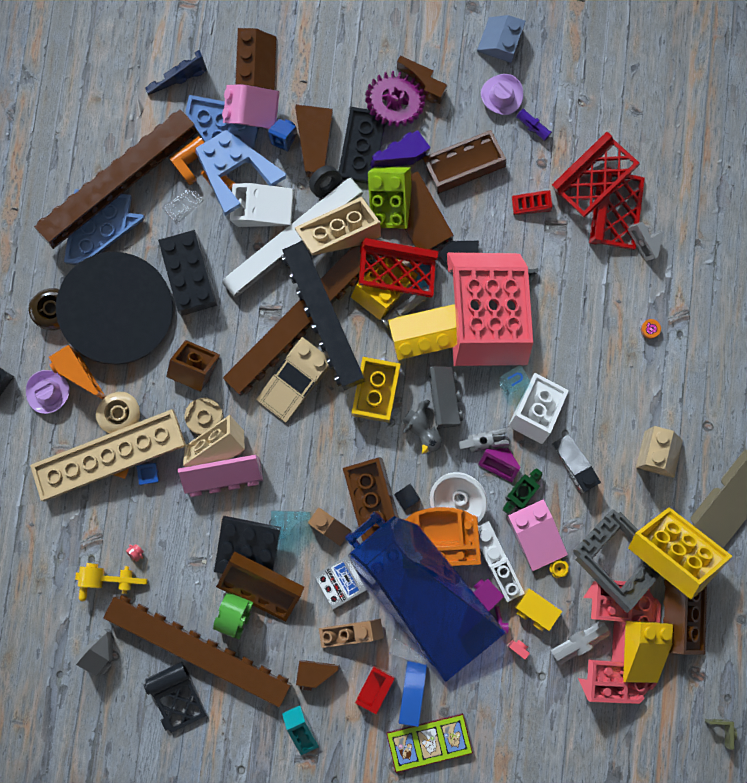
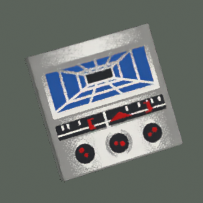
M348 556L314 574L332 610L367 590Z

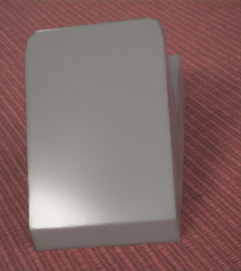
M643 221L627 228L645 261L659 256L663 231L650 235L649 229Z

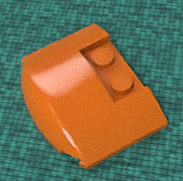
M434 507L412 513L409 517L400 521L403 568L481 565L479 527L476 515L457 508Z

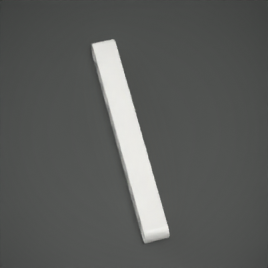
M351 178L344 181L293 222L291 226H288L226 276L222 281L224 286L234 297L239 296L282 261L281 257L284 256L282 249L302 241L295 231V227L360 198L363 191Z

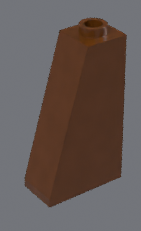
M296 104L295 110L306 177L310 179L317 169L327 165L333 109Z

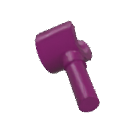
M496 606L494 608L497 617V632L507 634L509 624L502 623L500 608Z

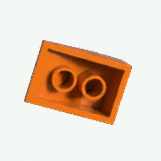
M70 345L49 356L52 362L49 365L55 374L58 373L60 377L64 376L102 400L106 397L78 351Z

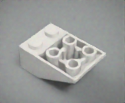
M253 183L233 184L232 193L240 201L241 207L230 213V221L237 227L291 226L294 189Z

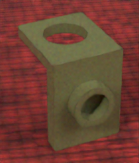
M705 719V722L708 724L725 725V747L734 750V740L737 739V730L734 728V722L727 719Z

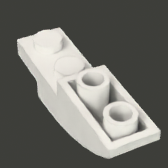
M487 521L479 525L480 551L506 602L525 594L490 522Z

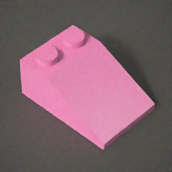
M544 499L508 515L507 520L532 572L568 555Z

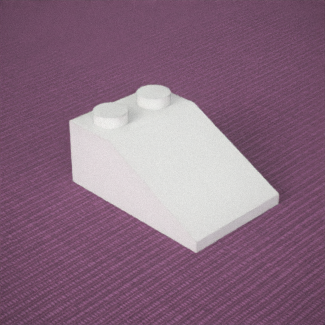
M534 373L508 427L543 444L553 429L569 390Z

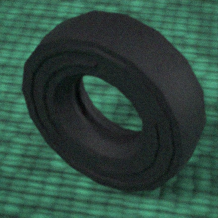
M329 165L317 169L309 181L311 192L316 197L323 199L342 183L341 174ZM331 177L329 184L321 188V182L325 178Z

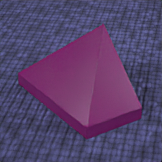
M509 448L486 449L478 463L479 466L510 482H513L521 468Z

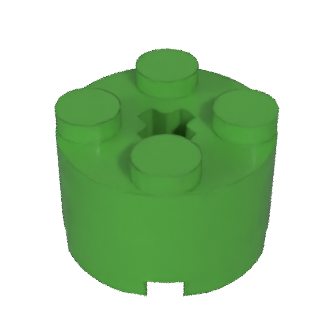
M226 594L219 607L218 617L215 618L213 630L240 640L244 631L243 626L249 622L250 611L254 602L234 594Z

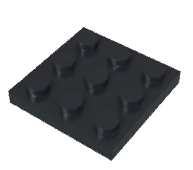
M223 516L214 572L223 574L234 552L274 571L281 527Z

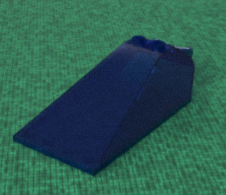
M374 511L365 523L352 534L348 533L345 536L347 542L354 548L348 556L359 576L445 682L506 633L418 524L395 516L385 522ZM374 524H378L380 528L360 544L357 539Z

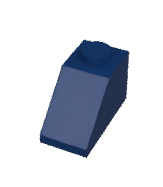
M279 119L268 131L271 145L288 152L297 135L295 124L290 120L283 121Z

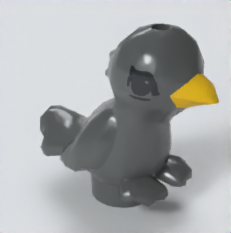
M430 400L421 401L418 404L417 411L415 412L410 409L403 419V423L406 424L403 433L410 430L420 437L422 454L437 451L442 444L439 430H436L435 426L432 430L429 429L425 411L431 403Z

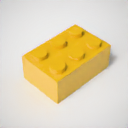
M362 357L360 369L365 382L358 384L356 387L351 414L355 417L390 423L400 363Z

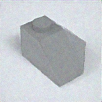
M104 629L98 635L100 637L99 640L91 641L73 663L94 676H98L101 673L104 675L111 668L110 662L113 660L112 633L109 629Z

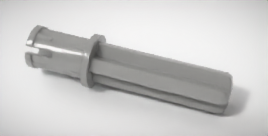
M425 286L421 288V289L424 290V291H428V290H429V289H428L427 287H425ZM412 295L398 307H393V311L381 319V322L388 329V319L406 315L428 297Z

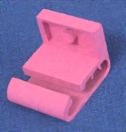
M226 85L224 92L225 105L222 112L223 123L270 129L277 122L280 91L249 85Z

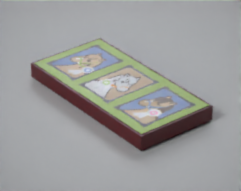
M463 713L421 723L419 727L409 726L386 732L396 773L473 754Z

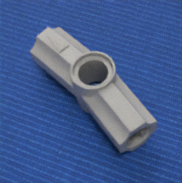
M601 620L589 628L573 634L567 641L551 649V652L558 664L561 665L576 655L580 656L593 648V645L610 636L609 629Z

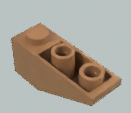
M381 619L319 628L321 648L371 642L384 638Z

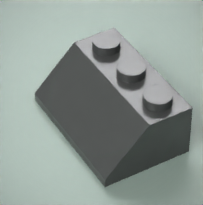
M430 367L429 380L436 429L459 426L460 421H463L462 410H458L457 402H460L459 390L455 391L454 384L458 383L457 373L453 372L452 367Z

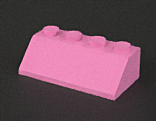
M257 455L178 469L184 493L190 494V497L201 496L202 492L209 491L210 494L221 492V488L226 487L229 490L239 489L240 485L247 484L248 487L257 486L259 481H263L260 458Z

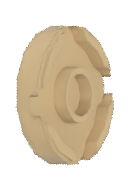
M204 397L192 401L186 408L184 417L189 430L197 435H201L223 420V411L214 400Z

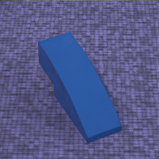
M407 661L399 724L419 727L427 664Z

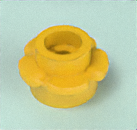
M558 559L553 564H550L549 569L553 577L561 578L568 574L569 566L566 561Z

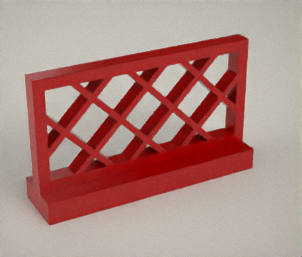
M606 132L552 184V187L559 196L561 195L585 218L640 163L617 143L610 133ZM612 146L618 149V156L607 157L608 150ZM618 160V169L607 170V161ZM621 160H630L633 163L628 169H621ZM597 161H605L604 170H594V164ZM607 173H618V179L615 182H607ZM583 174H591L590 183H580V177ZM593 174H604V182L593 183ZM604 186V192L601 195L593 196V187ZM577 187V196L568 197L565 194L569 188ZM580 187H590V196H579ZM579 200H590V206L583 211L579 207Z
M607 173V182H612V176L618 177V173ZM598 174L597 183H603L604 174ZM630 174L626 178L628 179L627 181L624 180L622 185L615 188L593 209L589 244L596 245L599 243L629 250L636 249V243L627 229L629 227L623 218L630 214L634 220L633 225L639 223L645 177ZM631 180L639 182L638 189L635 192L628 184ZM604 186L596 187L595 196L601 195L604 192ZM622 186H625L630 193L625 199L618 191ZM613 193L620 200L615 206L609 200L610 195ZM631 196L636 202V207L632 210L626 203V200ZM621 203L628 212L622 217L615 209ZM611 210L618 219L613 224L607 219V213ZM618 222L626 230L620 235L613 227ZM608 229L616 237L612 241L604 239L605 231ZM626 232L632 238L631 244L624 243L621 238Z
M369 238L363 240L360 244L361 259L358 285L433 297L435 262L438 258V251ZM366 254L373 255L377 261L370 265L366 260ZM391 258L395 265L388 268L382 260ZM408 261L413 268L407 272L401 263ZM378 263L385 270L380 276L373 269ZM422 264L430 265V272L426 275L419 268ZM395 267H398L404 274L399 279L391 272ZM414 270L422 277L417 282L410 276V273ZM370 271L376 279L366 281L364 280V273ZM388 274L394 282L391 285L385 284L381 278ZM406 277L412 286L406 288L400 283V280ZM424 280L429 286V290H422L418 284Z

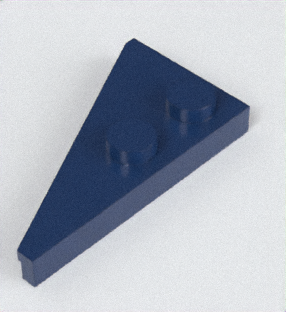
M200 50L194 52L196 56L194 59H184L177 66L164 73L165 79L162 81L151 82L145 87L147 94L151 95L174 84H182L191 77H198L204 74L207 68Z

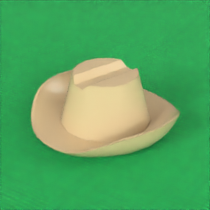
M114 392L107 395L100 402L96 410V420L99 426L109 434L136 424L140 419V409L136 399L126 392Z

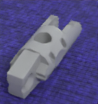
M503 428L468 435V440L459 442L460 450L470 448L471 452L510 445L509 440L493 441V436L503 435L507 433V429ZM485 438L487 443L481 444L480 439Z

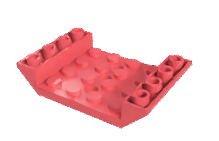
M447 253L448 272H453L457 345L453 347L454 366L528 365L533 346L528 266L522 256L517 253ZM471 301H476L479 304L478 310L471 308ZM490 301H494L497 304L496 310H492L489 307ZM508 301L514 302L515 310L508 308Z

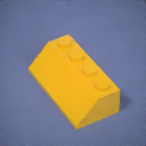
M455 304L388 319L395 355L398 360L453 348L457 345Z

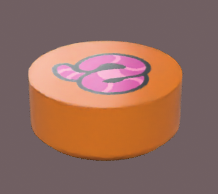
M654 319L646 320L641 326L642 335L648 339L657 337L661 332L660 323Z

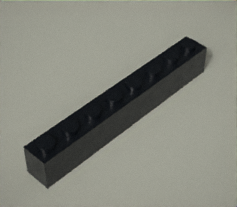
M300 241L282 249L285 255L281 257L285 267L289 266L292 271L289 273L290 279L293 284L297 283L299 287L296 292L300 301L304 300L307 305L303 308L307 317H312L314 321L311 326L315 335L319 334L322 339L319 341L322 351H327L329 358L326 360L330 369L334 368L337 373L334 379L338 387L342 386L345 391L365 382L362 371L303 241Z

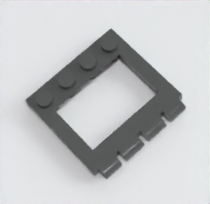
M612 509L583 539V542L573 550V553L577 557L575 560L627 613L632 610L660 574L643 562L620 588L593 560L596 554L619 529L631 541L635 533L639 531L621 512L617 513Z

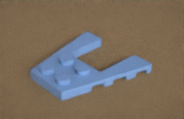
M227 130L196 148V154L204 172L208 176L209 183L216 194L224 216L241 207V203L221 180V177L245 162L249 161L269 186H274L286 179L285 172Z

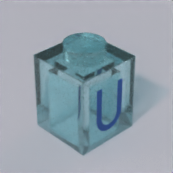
M521 365L499 378L501 390L504 393L507 392L508 395L530 383Z

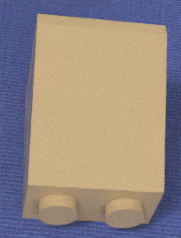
M657 426L649 428L644 432L636 468L674 478L683 440L673 430Z

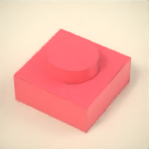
M511 640L508 645L510 649L523 659H526L530 654L526 651L528 646L520 640L517 642Z

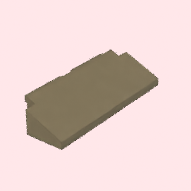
M747 450L740 454L721 478V483L724 486L721 489L714 488L690 518L694 527L721 548L725 547L747 519Z

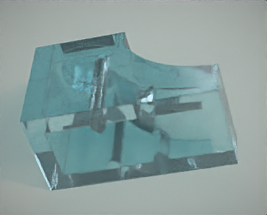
M271 511V525L281 527L279 539H286L287 535H291V531L296 525L311 519V512Z

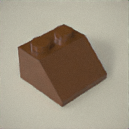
M185 340L170 359L166 377L201 392L208 383L220 354Z

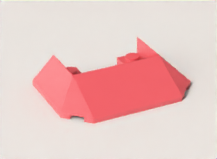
M613 580L620 588L627 582ZM596 581L593 582L583 598L592 599L591 619L614 621L611 661L588 660L587 679L578 678L589 702L640 704L649 689L652 690L657 685V683L623 682L626 621L660 623L661 604L657 598L653 597L650 588L632 610L627 613Z

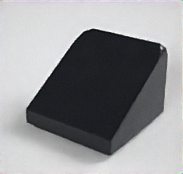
M411 483L394 494L404 511L421 500Z

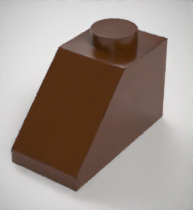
M300 660L296 685L300 686L301 690L312 691V688H316L337 672L339 665Z

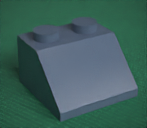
M510 15L489 17L477 52L512 63L526 21Z

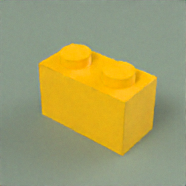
M527 588L524 592L525 594L522 595L514 607L518 610L516 614L525 620L527 618L533 620V626L543 632L544 629L550 631L562 611L530 588Z

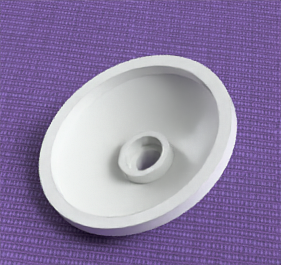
M453 472L443 475L435 482L430 492L431 508L451 507L464 510L472 515H476L479 522L487 510V496L484 488L475 478L464 473ZM459 494H463L465 498H461Z

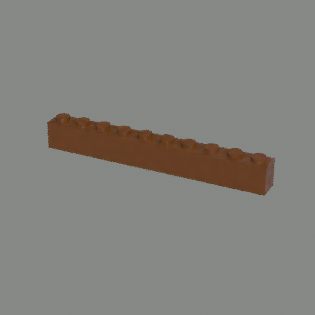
M181 109L172 113L165 122L158 124L150 134L143 136L135 146L128 148L124 155L119 159L113 160L109 167L98 172L94 179L83 184L81 189L75 194H71L63 204L56 206L48 216L41 218L34 226L39 235L52 249L56 248L197 133L195 124Z
M360 246L351 247L321 278L331 304L336 299L341 300L347 293L345 290L349 286H355L359 281ZM366 254V260L372 265L373 258ZM299 300L223 377L240 396L248 394L253 389L252 385L257 380L260 381L267 374L265 371L270 366L272 368L276 366L280 361L279 357L283 353L287 354L293 348L292 344L297 339L300 340L301 337L306 335V330L314 321L312 317L308 318L303 307L307 305L304 300Z
M124 595L113 597L103 619L279 708L282 705L291 686V683L288 682L289 678L281 674L275 676L271 674V669L263 665L260 668L253 665V660L245 656L240 658L235 655L236 652L227 647L225 650L218 647L219 643L208 638L206 641L200 638L201 634L194 630H190V632L184 630V626L176 621H173V623L166 621V616L158 612L155 615L148 612L149 608L142 604L134 605L131 603L132 599Z

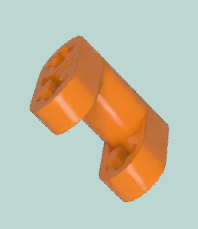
M199 136L169 157L171 163L189 186L197 181L187 165L198 158L196 148L204 143Z

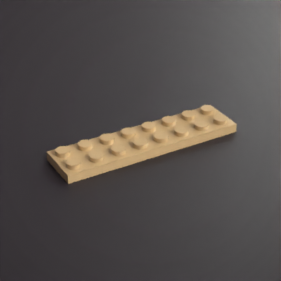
M171 409L30 466L40 500L45 502L183 448L186 444L176 413Z

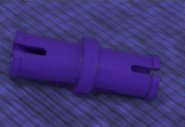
M524 108L516 116L517 119L528 127L530 132L536 133L543 141L551 135L552 131L548 130L540 123L538 118L535 119Z

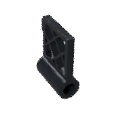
M183 662L177 663L145 679L144 689L148 695L151 694L154 697L163 716V719L160 721L165 731L169 730L172 733L207 716ZM188 685L191 691L190 698L186 699L178 696L180 689ZM170 696L175 699L172 707L169 708L162 704L160 698ZM177 699L188 703L185 712L173 709ZM189 705L198 706L201 713L196 716L187 714ZM172 712L183 716L181 723L175 726L170 721Z

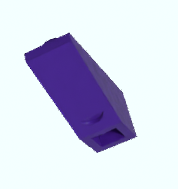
M418 130L414 133L409 132L399 142H392L386 150L377 151L372 156L370 166L374 168L413 165L423 159L424 156H427L431 147Z

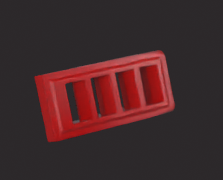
M550 190L511 197L513 215L551 212L552 210ZM541 198H545V205H542ZM527 199H529V203H530V207H529V208H527V205H526V200H527ZM534 199H537L538 206H534ZM518 200H522V209H519Z

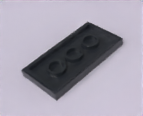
M350 107L338 171L341 174L342 180L351 178L354 182L368 184V172L372 169L370 166L372 156L381 150L385 124H382V119L377 121L375 119L376 115L372 116L370 114L371 110Z

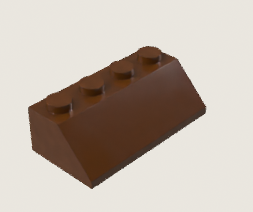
M238 28L235 85H249L275 90L276 36L257 28Z
M665 579L663 623L673 624L672 646L669 653L705 655L707 585L693 599H690Z

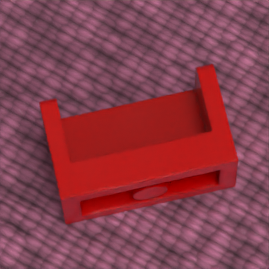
M373 666L355 703L377 714L395 677Z

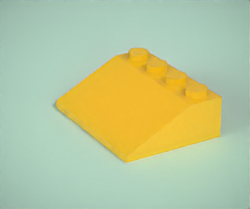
M670 507L637 531L628 547L629 550L690 599H693L732 558L731 554Z

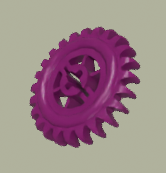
M392 71L391 77H388L387 72H385L383 78L379 74L377 81L372 79V85L369 84L368 90L365 92V102L367 103V109L371 110L370 114L372 116L376 115L375 119L377 121L382 119V124L388 122L390 127L393 124L399 127L400 123L403 126H407V122L412 124L414 119H419V115L423 113V108L425 107L424 101L426 96H422L424 89L418 91L420 83L414 86L415 78L408 81L409 74L403 79L401 72L395 77L394 71ZM382 100L386 101L387 106L383 104ZM402 104L407 105L405 109L402 108Z

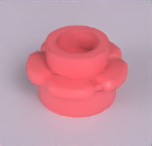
M130 544L126 553L135 562L140 558L143 559L142 553L144 551L137 544L134 546Z

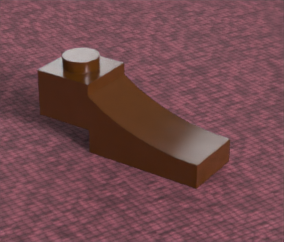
M400 55L397 61V69L406 75L409 74V77L412 79L415 78L417 84L420 83V87L424 89V96H426L427 101L441 104L447 91V84L433 78L434 70Z

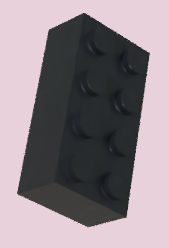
M191 230L159 239V246L178 313L183 316L217 306L196 231Z

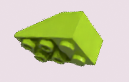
M411 167L372 168L368 172L370 209L380 221V228L407 229L411 197Z

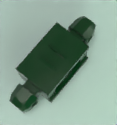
M534 469L529 474L530 477L524 474L515 486L512 487L505 497L510 502H506L502 510L503 512L511 515L516 510L515 507L521 510L530 501V498L533 497L540 487L536 483V481L539 482L543 475L539 469ZM526 485L530 486L527 488V496L519 497L518 500L516 498L519 495L518 488L525 487Z

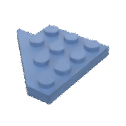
M189 95L185 113L195 124L196 130L204 142L227 130L254 150L259 127L223 123L222 112L225 101Z
M121 194L67 238L64 258L66 264L77 265L84 259L103 252L145 220V216L142 214L130 213L131 195Z

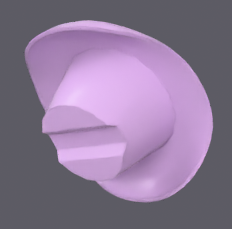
M496 75L483 85L481 98L485 106L492 112L509 115L520 107L523 100V87L520 81L513 75Z
M51 370L36 372L29 378L26 385V398L29 405L39 413L46 414L57 411L68 399L70 391L68 382L63 376L60 377L58 373L55 374Z

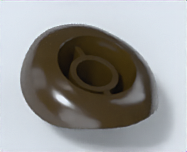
M47 288L38 292L29 303L28 311L30 318L42 329L50 331L60 329L56 315L58 288Z

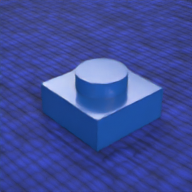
M157 463L136 466L139 485L159 482Z

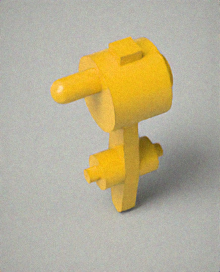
M86 563V567L80 566L79 572H76L75 580H78L77 586L80 587L79 600L82 602L87 598L88 587L102 588L103 581L119 582L118 589L122 590V594H127V590H131V583L147 584L148 579L132 578L133 571L129 570V566H125L124 570H120V577L105 576L104 568H98V564Z

